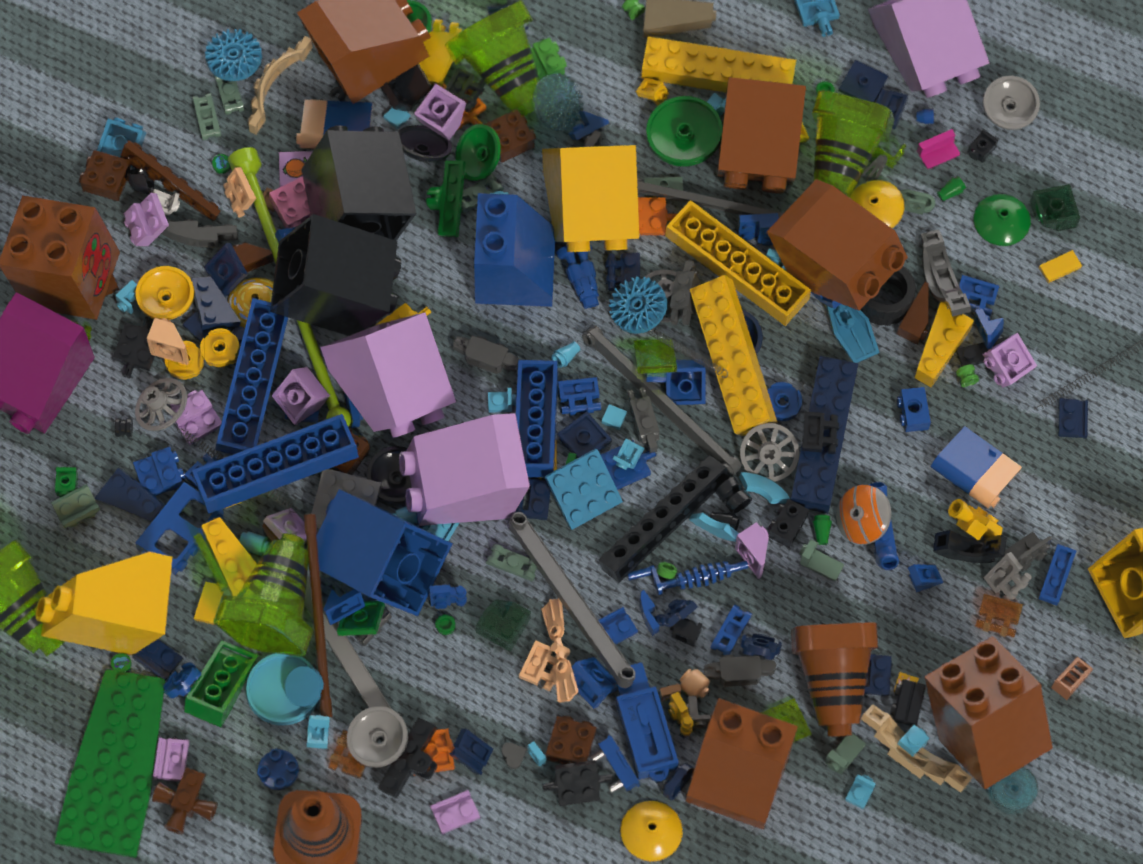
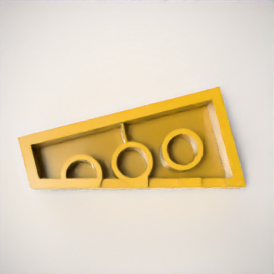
M940 302L916 371L915 378L929 387L933 386L955 354L957 348H959L970 332L974 320L965 314L952 316L946 304Z
M220 517L201 525V530L233 600L235 601L251 594L245 587V582L252 575L251 573L256 568L257 563ZM259 570L253 571L255 575H264ZM249 580V583L258 590L266 587L256 580Z

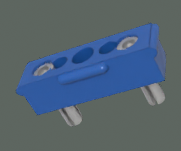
M608 735L606 740L599 743L601 750L592 755L590 759L598 761L604 756L608 759L620 779L608 787L611 793L623 786L626 791L635 786L639 787L640 782L612 736Z

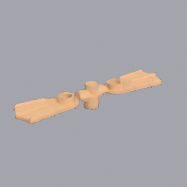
M559 598L549 599V602L541 608L549 637L554 641L551 645V651L556 653L558 661L555 666L557 701L559 703L570 702L579 691L569 660L563 659L567 658L570 654V649L563 646L561 641L564 634L563 606Z

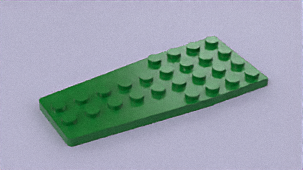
M110 669L105 671L68 783L55 839L56 845L137 858L151 796L164 701L163 691L165 689L163 686L165 680L163 678Z

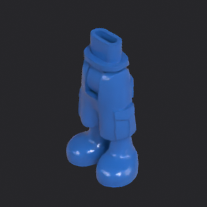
M566 245L560 248L556 254L560 260H566L569 265L566 273L569 281L573 284L579 301L583 303L584 309L598 306L597 298L599 294L595 279L596 271L594 263L588 260V253L590 251L576 252L581 262L579 265L576 262L574 252H567Z

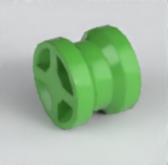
M626 0L622 5V9L628 12L630 19L634 20L644 13L645 6L640 4L639 0Z
M965 365L956 371L957 377L961 379V387L974 385L979 381L978 375L974 372V365Z

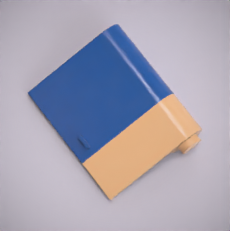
M305 99L301 132L297 133L296 144H299L300 148L315 149L326 130L333 126H346L348 131H363L369 128L373 103L356 102L352 104V102Z

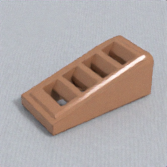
M1076 657L1054 681L1051 688L1068 700L1093 671V668L1079 657ZM1075 665L1081 668L1084 671V673L1082 674L1080 671L1074 668ZM1072 671L1074 674H1076V675L1079 677V679H1077L1075 676H1073V675H1072L1071 673H1069V672ZM1067 677V678H1068L1069 680H1071L1074 684L1072 685L1071 683H1069V682H1068L1067 680H1065L1064 678Z

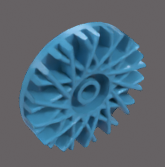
M227 29V33L222 31L221 36L216 34V37H212L211 43L208 41L205 58L209 70L216 77L227 81H239L250 77L258 70L262 62V51L259 41H257V38L253 39L251 33L248 34L246 31V34H242L241 29L238 32L234 29V33H230L229 29Z
M636 276L635 279L632 277L630 282L624 280V284L620 283L621 288L619 290L615 288L616 293H612L614 298L609 300L611 303L609 304L611 318L620 329L632 334L644 333L656 327L663 319L667 310V298L660 285L656 281L653 282L649 277L640 279Z

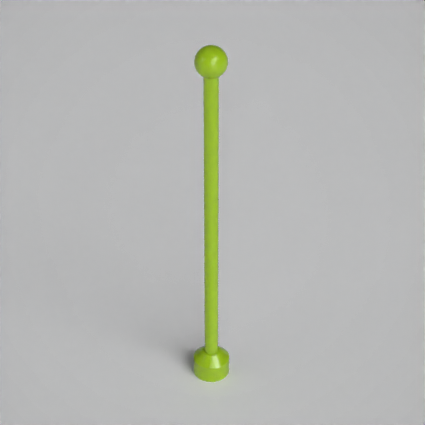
M242 148L233 152L228 157V162L232 171L235 168H242L254 192L256 200L253 203L276 263L279 245L275 236L276 229L256 177L262 163L255 148ZM296 320L317 379L330 395L326 400L329 409L326 420L343 414L349 427L351 415L347 409L340 407L311 325Z

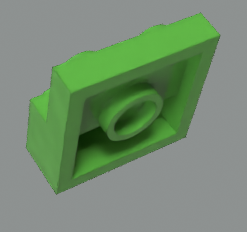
M550 38L534 43L533 48H531L532 55L519 62V65H522L533 59L535 61L532 66L523 71V73L537 68L539 77L529 83L530 87L564 75L565 67H567L565 58L563 56L560 57L558 54L559 47L557 42H552Z

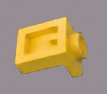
M644 78L636 90L639 97L653 100L656 106L663 103L669 95L663 82Z

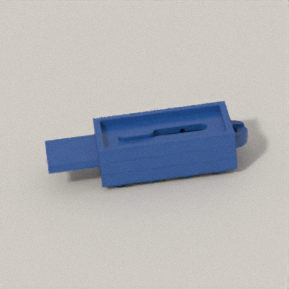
M641 662L630 665L635 670V680L630 687L622 688L617 684L620 696L616 697V707L638 780L650 777L651 780L660 782L668 777L670 771L677 769L679 761L657 688H650L643 663Z

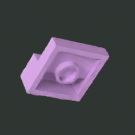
M150 193L141 203H134L124 213V224L130 229V240L135 246H149L169 226L157 193Z
M1018 333L1013 334L983 354L985 366L993 371L995 383L1001 385L1002 388L1013 384L1037 367Z
M194 390L187 395L185 410L175 424L178 428H181L179 430L183 436L189 431L185 438L192 433L188 440L194 435V438L191 440L193 442L196 437V441L220 428L222 421L214 411L211 402L203 390L199 392ZM171 404L170 408L177 413L180 405Z

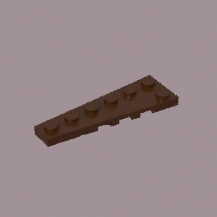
M128 140L124 145L120 158L130 160L131 165L137 170L144 169L149 174L148 177L153 181L160 180L166 190L169 192L176 191L179 194V199L212 221L216 220L221 211L214 202L207 201L200 191L189 187L183 178L176 177L169 167L159 164L153 155L145 153L136 142L132 143Z

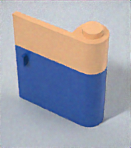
M966 426L938 454L931 464L932 469L988 509L990 507L994 508L1001 499L998 497L999 494L1022 468Z

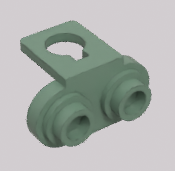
M909 189L900 191L904 199V211L923 215V212L928 213L934 209L935 199L930 194Z

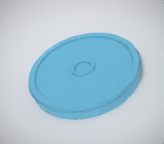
M282 652L269 655L254 666L247 680L246 697L250 708L260 719L274 725H291L302 721L314 711L319 700L309 707L296 706L289 701L285 692V681L289 673L294 668L300 666L314 668L309 661L299 655Z

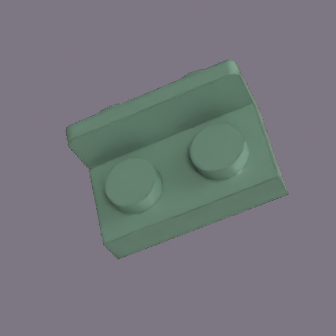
M87 484L51 502L64 528L74 527L79 521L91 518L101 510Z

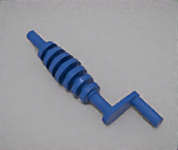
M725 561L721 567L720 563L717 562L715 563V569L712 563L707 564V571L704 564L699 565V573L697 568L693 567L691 575L689 570L684 571V576L678 573L675 579L660 582L654 565L632 571L627 576L629 580L652 575L657 593L661 595L663 594L662 590L677 586L680 589H685V584H687L688 588H693V582H695L696 587H701L700 580L703 581L704 586H709L708 578L714 584L716 583V576H718L719 581L724 580V574L726 578H729L732 572L747 569L748 563L747 561L728 564Z

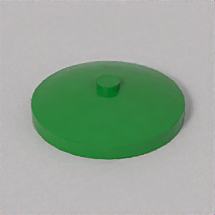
M679 96L668 99L657 106L648 119L646 128L648 144L653 153L668 164L682 167L697 165L710 158L721 143L722 122L720 116L713 106L700 98Z

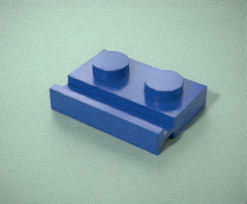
M624 607L598 620L615 645L638 633Z

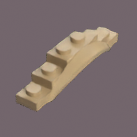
M305 36L302 41L297 43L295 50L289 47L286 53H282L280 58L277 60L273 59L270 64L265 66L262 77L258 78L254 84L256 96L251 102L253 114L248 120L250 132L257 135L266 121L263 104L272 83L293 63L298 60L304 62L313 48L311 38Z
M872 704L863 714L861 720L877 731L874 737L890 748L887 755L920 779L925 774L940 786L946 781L959 792H962L973 777L963 771L959 765L945 761L923 747L912 757L897 744L906 733L888 713L883 712Z

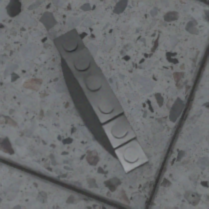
M940 230L922 233L924 274L926 282L929 283L931 294L935 299L946 304L952 316L971 312V306L966 293L963 294L955 278Z

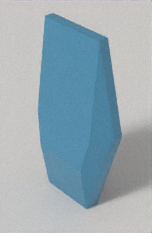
M843 304L835 309L826 305L834 336L854 363L880 353L869 318L861 310L858 311Z

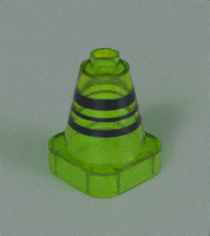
M523 0L467 27L448 41L445 47L455 65L467 61L510 111L518 109L521 115L526 116L542 107L538 97L544 94L525 30V27L533 21V18Z
M821 90L817 93L812 110V116L817 124L813 182L819 180L833 185L850 198L880 142L886 143L889 141L894 116L892 110L883 105Z
M288 533L282 534L280 540L271 541L238 595L221 597L213 622L240 645L267 653L292 656L306 655L313 629L303 621L309 564L308 551L303 548L305 541L296 535Z
M15 539L0 550V629L34 654L40 649L48 657L66 641L41 636L43 622L36 620V608L40 598L47 597L48 594L31 563L35 558L19 540Z

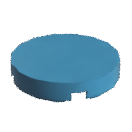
M300 666L294 668L285 681V692L289 701L296 706L302 707L314 705L320 699L321 690H323L322 676L316 669Z

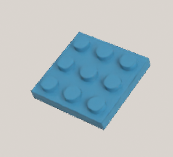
M594 449L544 476L571 530L623 502L598 449Z

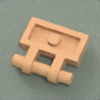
M240 167L235 168L227 178L228 182L223 185L224 193L232 203L231 208L233 212H236L238 218L245 215L243 210H248L256 200L254 192Z
M535 640L519 674V678L538 686L540 679L545 680L543 688L551 691L552 686L556 685L555 666L558 662L557 658L552 656L553 651H551V647ZM548 663L553 665L550 674L544 672Z

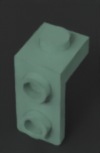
M810 539L808 545L804 544L800 550V564L832 581H836L844 564L817 551L818 542Z
M852 733L851 736H846L835 750H831L827 755L825 763L831 770L842 775L862 751L866 743Z

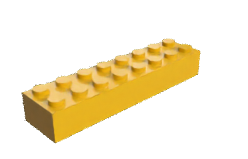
M648 36L641 79L649 78L663 83L727 93L729 77L793 84L796 60Z
M691 200L666 226V238L717 276L726 275L731 278L737 291L784 326L808 302L811 293L810 288Z
M723 275L691 288L690 292L711 360L715 366L718 365V368L721 366V370L718 372L720 375L716 373L734 433L745 436L758 425L778 423L733 280Z

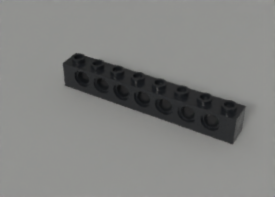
M710 455L701 461L698 467L687 474L685 479L675 486L664 499H661L650 512H647L636 525L632 526L622 538L618 539L614 546L602 554L599 559L602 570L620 583L710 498L723 482L730 478L727 467Z

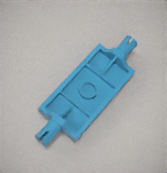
M794 0L803 27L818 24L822 37H826L825 33L828 36L833 34L829 21L839 19L835 0Z

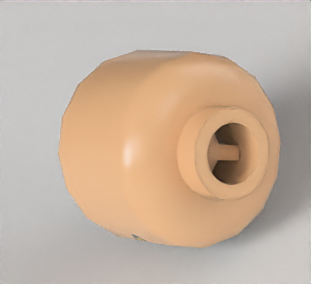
M689 669L679 680L681 682V690L688 696H696L702 699L710 691L708 688L710 684L709 679L698 669Z

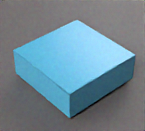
M391 108L384 115V119L397 129L410 118V114L407 111L395 110L394 108Z
M609 404L601 423L620 430L627 411Z
M534 741L528 745V753L538 766H542L546 763V756Z

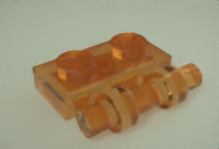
M984 594L978 614L986 616L985 621L977 619L975 627L982 628V631L999 633L1003 637H1015L1016 630L1009 628L1010 623L1018 625L1023 604ZM992 618L1004 621L1003 626L991 623Z
M343 730L341 736L337 738V746L334 753L330 756L329 760L331 762L328 768L336 771L338 764H342L341 772L343 774L361 779L366 766L358 762L350 751L347 757L342 756L344 748L348 747V731Z

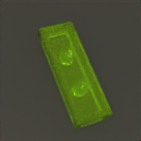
M200 533L193 536V541L221 592L227 590L228 584L204 538Z

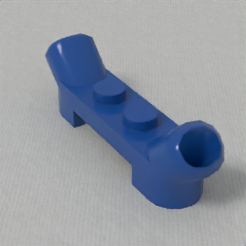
M874 482L869 484L880 489L887 497V486L884 483ZM891 521L885 534L874 542L876 563L884 570L895 569L899 564Z

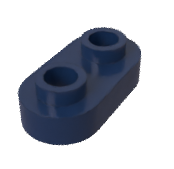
M688 763L680 764L675 771L674 777L664 784L662 789L664 791L663 796L670 801L674 800L691 779L694 767Z

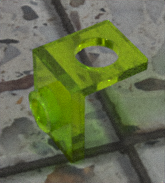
M903 144L894 157L875 145L871 155L874 158L882 154L886 155L887 162L885 165L893 169L905 153L907 145Z

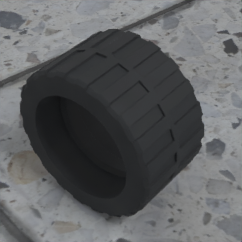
M904 266L899 271L894 272L886 281L896 285L901 290L903 299L900 302L884 305L871 298L860 309L869 318L871 323L881 326L897 324L904 319L914 301L916 286L910 271Z

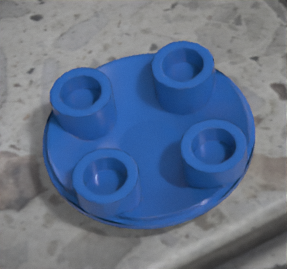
M272 749L260 760L257 773L261 782L266 787L273 790H282L295 782L299 773V765L296 758L290 752Z

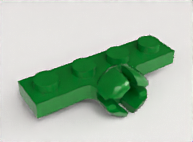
M445 160L442 186L430 187L426 195H431V198H426L427 207L431 210H440L438 236L459 237L466 166L464 161Z

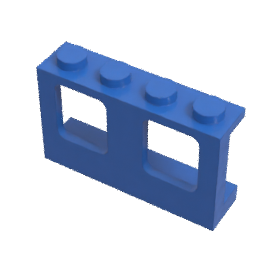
M185 482L135 542L137 549L142 553L153 552L166 555L155 547V544L166 530H171L185 539L188 545L178 558L172 559L171 571L174 575L178 571L182 572L185 569L188 558L195 556L199 551L200 543L203 540L206 541L201 528H196L179 516L192 499L205 506L200 492ZM223 509L213 512L205 523L219 517L223 520Z

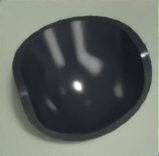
M135 168L126 172L127 181L135 191L143 194L152 193L154 181L148 177L147 171L142 168L140 170Z

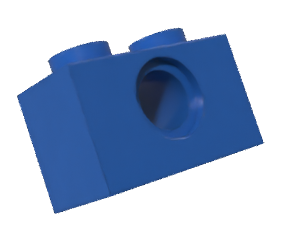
M925 387L901 389L900 396L897 397V406L902 409L900 424L905 427V432L929 430L931 421ZM909 408H915L917 412H911Z

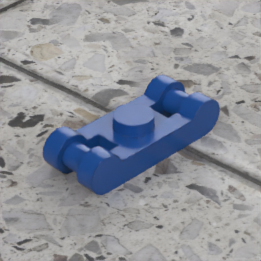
M734 604L710 648L723 652L724 656L730 655L751 619L752 613L749 611L744 612L739 606ZM737 616L742 620L741 622H738L734 618ZM723 638L729 641L727 645L721 643Z

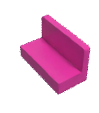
M952 129L918 144L917 153L927 169L960 156V152L954 144L955 133Z

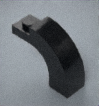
M947 530L935 533L933 552L948 559L972 563L995 562V558L1005 556L1007 537L998 535L977 540Z

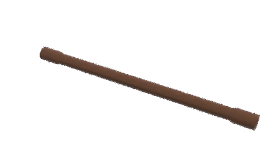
M316 514L304 515V526L307 538L317 669L322 676L324 684L319 699L320 715L333 717L322 607Z

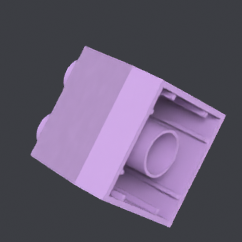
M890 0L868 9L875 29L910 91L923 90L926 98L947 91L944 81L957 77L959 84L970 82L981 77L978 71L979 67L989 64L967 0Z
M425 312L381 323L320 347L329 372L374 432L390 429L392 437L410 433L415 430L412 420L420 417L422 425L438 421L445 417L442 408L456 402Z
M515 413L490 415L414 436L407 451L400 452L399 455L400 472L402 476H410L412 487L406 490L408 512H416L419 526L510 518L530 487Z

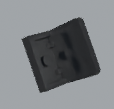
M419 63L381 86L382 92L390 100L389 104L395 110L407 112L432 89V85Z

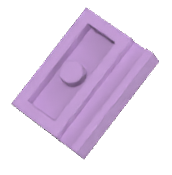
M159 738L154 779L181 781L186 769L189 740Z
M469 790L430 806L442 834L480 819Z

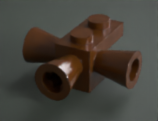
M186 768L176 792L160 782L157 784L152 802L171 804L173 811L164 825L166 830L183 835L186 816L192 818L194 812L210 822L213 820L218 802L200 800L198 796L206 778L204 773Z

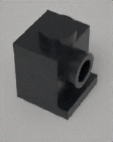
M983 129L969 145L967 152L973 160H979L982 163L996 149L998 139Z
M680 619L670 627L672 638L694 647L703 624L699 622L697 626L690 619Z

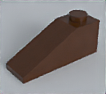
M927 282L923 284L897 332V335L918 345L920 340L924 341L929 332L927 330L929 283Z

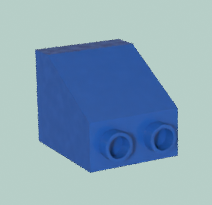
M478 193L474 259L475 304L552 307L555 255L554 226L518 195Z
M339 489L335 498L327 506L326 517L317 534L319 570L371 598L418 616L430 592V586H433L453 543ZM308 554L304 560V562L307 564H309Z

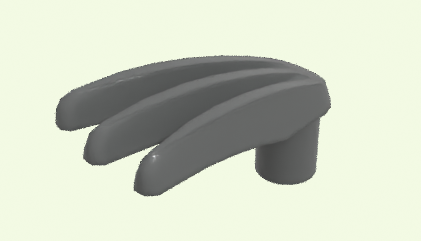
M886 155L878 156L861 173L863 176L875 165L874 169L865 179L866 182L869 181L877 169L879 170L874 180L879 178L887 162Z

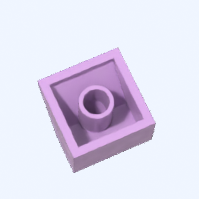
M435 84L414 115L420 123L450 140L461 124L466 103Z
M308 367L292 369L273 393L272 397L293 424L296 425L319 410L330 395Z
M756 522L737 535L735 549L742 559L747 561L749 568L756 577L760 579L765 564L769 534L763 526L760 527Z

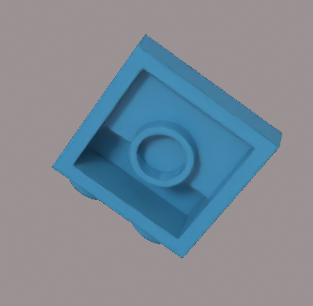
M120 118L108 119L97 151L120 157L123 147L128 140L132 143L136 142L142 147L147 132L142 130L143 126L132 123V126L126 125L125 120Z

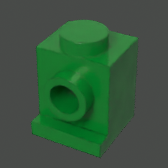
M56 467L55 493L57 496L62 497L77 489L78 472L76 467Z

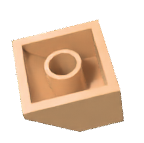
M154 318L147 336L151 355L188 365L189 359L186 346L174 323L165 318Z

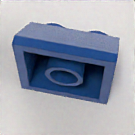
M697 359L695 361L665 360L667 376L665 382L666 396L676 405L706 404V367L697 363Z

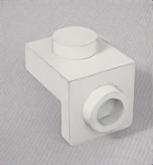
M156 189L152 191V193H157L165 215L169 216L174 211H177L180 204L178 193L175 192L173 195H169Z

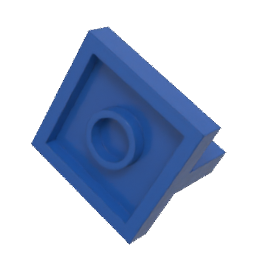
M595 657L578 661L572 666L578 693L593 709L597 708L609 693L618 690L615 678Z

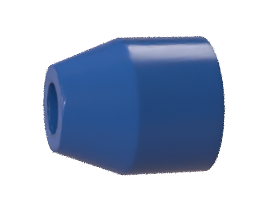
M923 109L916 112L917 122L934 124V109Z

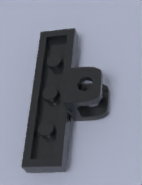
M419 717L417 718L408 734L407 744L403 753L396 761L391 763L378 786L381 792L397 799L411 773L423 779H431L437 769V764L424 750L437 729L436 725Z

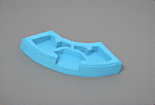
M740 473L739 478L745 490L762 495L770 504H786L787 500L790 499L788 494L772 480L753 473Z
M695 513L689 518L695 525L728 541H736L739 534L727 523L718 522L704 513Z

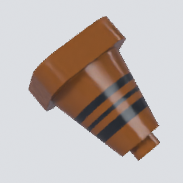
M877 623L822 624L794 627L791 629L792 654L799 655L818 725L827 726L828 737L851 736L852 724H860L871 651L878 648Z
M296 790L285 795L278 808L273 847L275 863L357 864L362 828V813L359 803L353 797L339 793ZM312 806L320 810L319 815L316 817H310L307 814V810Z

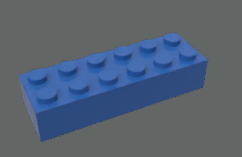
M518 360L516 420L528 477H544L554 471L558 361Z

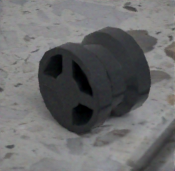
M116 417L115 436L121 437L126 435L127 437H132L133 419L127 418L122 420Z

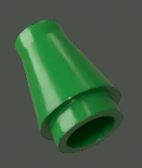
M952 177L937 192V196L944 202L947 199L962 194L966 186L960 177Z
M816 515L812 523L816 542H818L817 545H827L832 521L828 515Z

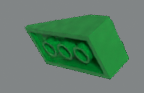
M221 640L202 670L201 676L196 680L186 696L184 712L222 727L258 655ZM223 647H226V648H228V649H230V650H233V651H235V652H238V653H240V654H242V655H245V656H247V657H250V658H252V659L250 660V659H248V658H246V657H243V656H241V655H239V654H236V653L231 652V651H229V650H227V649H224Z

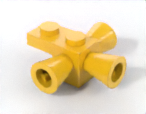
M962 499L954 500L949 506L948 514L958 520L956 525L977 540H980L982 536L988 538L1002 535L1003 528L997 524L999 520L979 506L975 509L970 505L968 506Z

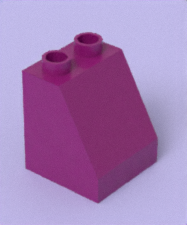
M17 292L0 318V410L12 416L9 422L19 431L30 434L32 429L35 428L45 434L95 356L84 327Z

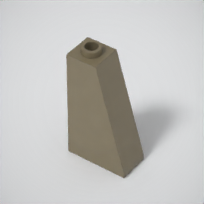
M646 0L643 38L711 28L712 21L716 22L717 10H713L714 3L689 0Z

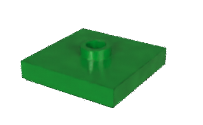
M364 601L365 607L339 621L337 628L338 636L377 634L385 608L384 602Z

